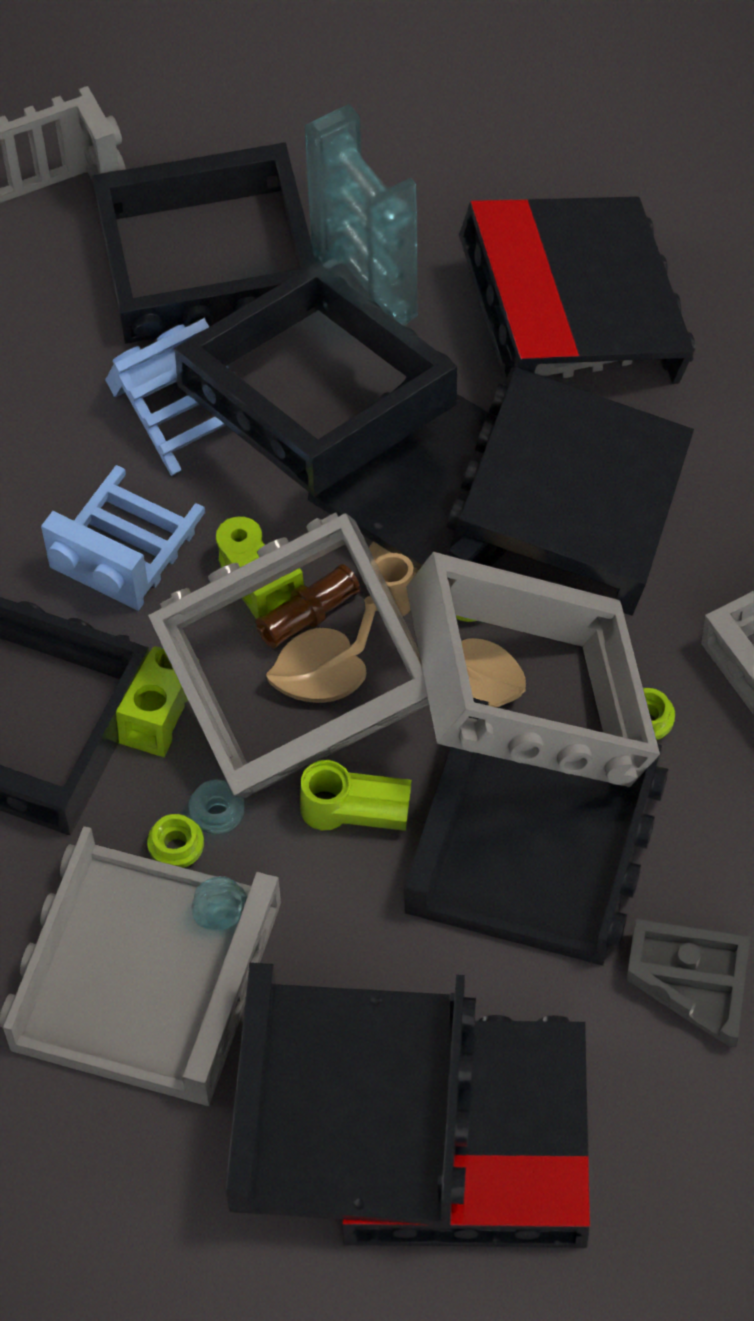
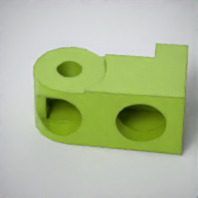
M236 516L229 518L220 524L216 531V543L219 548V564L221 568L232 563H238L242 567L258 559L257 551L265 545L259 524L247 517ZM298 568L242 597V599L256 619L264 616L289 600L294 589L304 585L303 572Z
M154 646L148 653L116 710L119 744L165 758L173 740L172 732L188 698L162 647Z

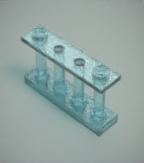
M347 104L305 125L311 243L316 263H320L326 269L339 263H345L369 293V301L376 302L385 313L405 326L411 319L418 316L416 183L410 177L390 188L385 186L361 157L360 116L350 104Z

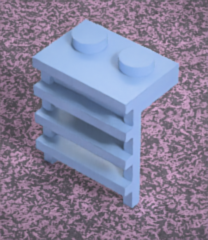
M205 318L188 327L181 324L161 334L157 338V342L143 349L137 346L118 355L112 360L114 365L105 379L114 397L126 393L171 476L182 470L173 452L226 425L218 418L213 417L166 441L158 425L199 405V403L188 395L151 414L143 398L177 381L174 348L209 328Z
M116 465L74 521L52 511L41 525L50 568L139 611L144 604L143 597L151 586L157 587L161 581L160 574L168 563L173 565L178 558V549L185 540L190 541L194 536V528L205 514V507L195 503L185 518L119 487L118 485L125 477L126 472L124 468ZM105 502L111 503L173 534L167 541L101 509ZM90 524L156 557L152 561V563L149 564L144 561L143 554L121 543H118L88 528L87 526Z

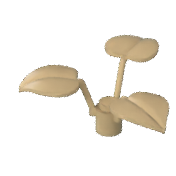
M372 542L369 547L371 554L402 616H405L411 610L406 586L419 570L413 567L408 557L398 553H391L375 542ZM371 595L364 600L365 612L357 639L352 645H350L346 635L340 631L329 628L307 630L294 637L282 649L274 666L266 673L269 684L289 697L313 703L336 701L348 696L359 688L365 680L367 672L364 662L356 655L364 650L375 611H378ZM468 638L461 641L473 698L488 701L489 706L497 708L521 697L526 691L525 675L512 655L501 646L488 640Z

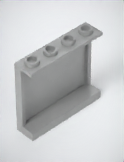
M83 826L76 845L69 844L64 852L60 866V876L63 878L57 893H49L44 902L40 917V924L43 928L36 944L29 943L23 954L20 966V975L23 978L16 995L10 993L7 996L1 1010L0 1027L4 1029L10 1051L210 1106L245 1007L249 963H260L281 905L279 878L256 872L252 886L117 851L95 845L92 828Z

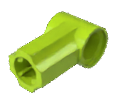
M319 760L310 764L303 771L300 783V814L305 823L321 831L333 830L340 827L343 823L406 831L412 780L349 773L338 762ZM327 791L335 794L336 797L320 799L314 794Z

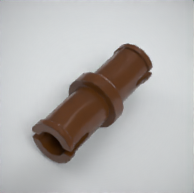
M340 564L335 570L309 587L305 585L297 587L291 592L289 600L255 620L259 635L268 646L275 649L283 641L306 626L316 627L325 620L327 612L350 597L360 593L358 588L360 584L357 577L349 567Z

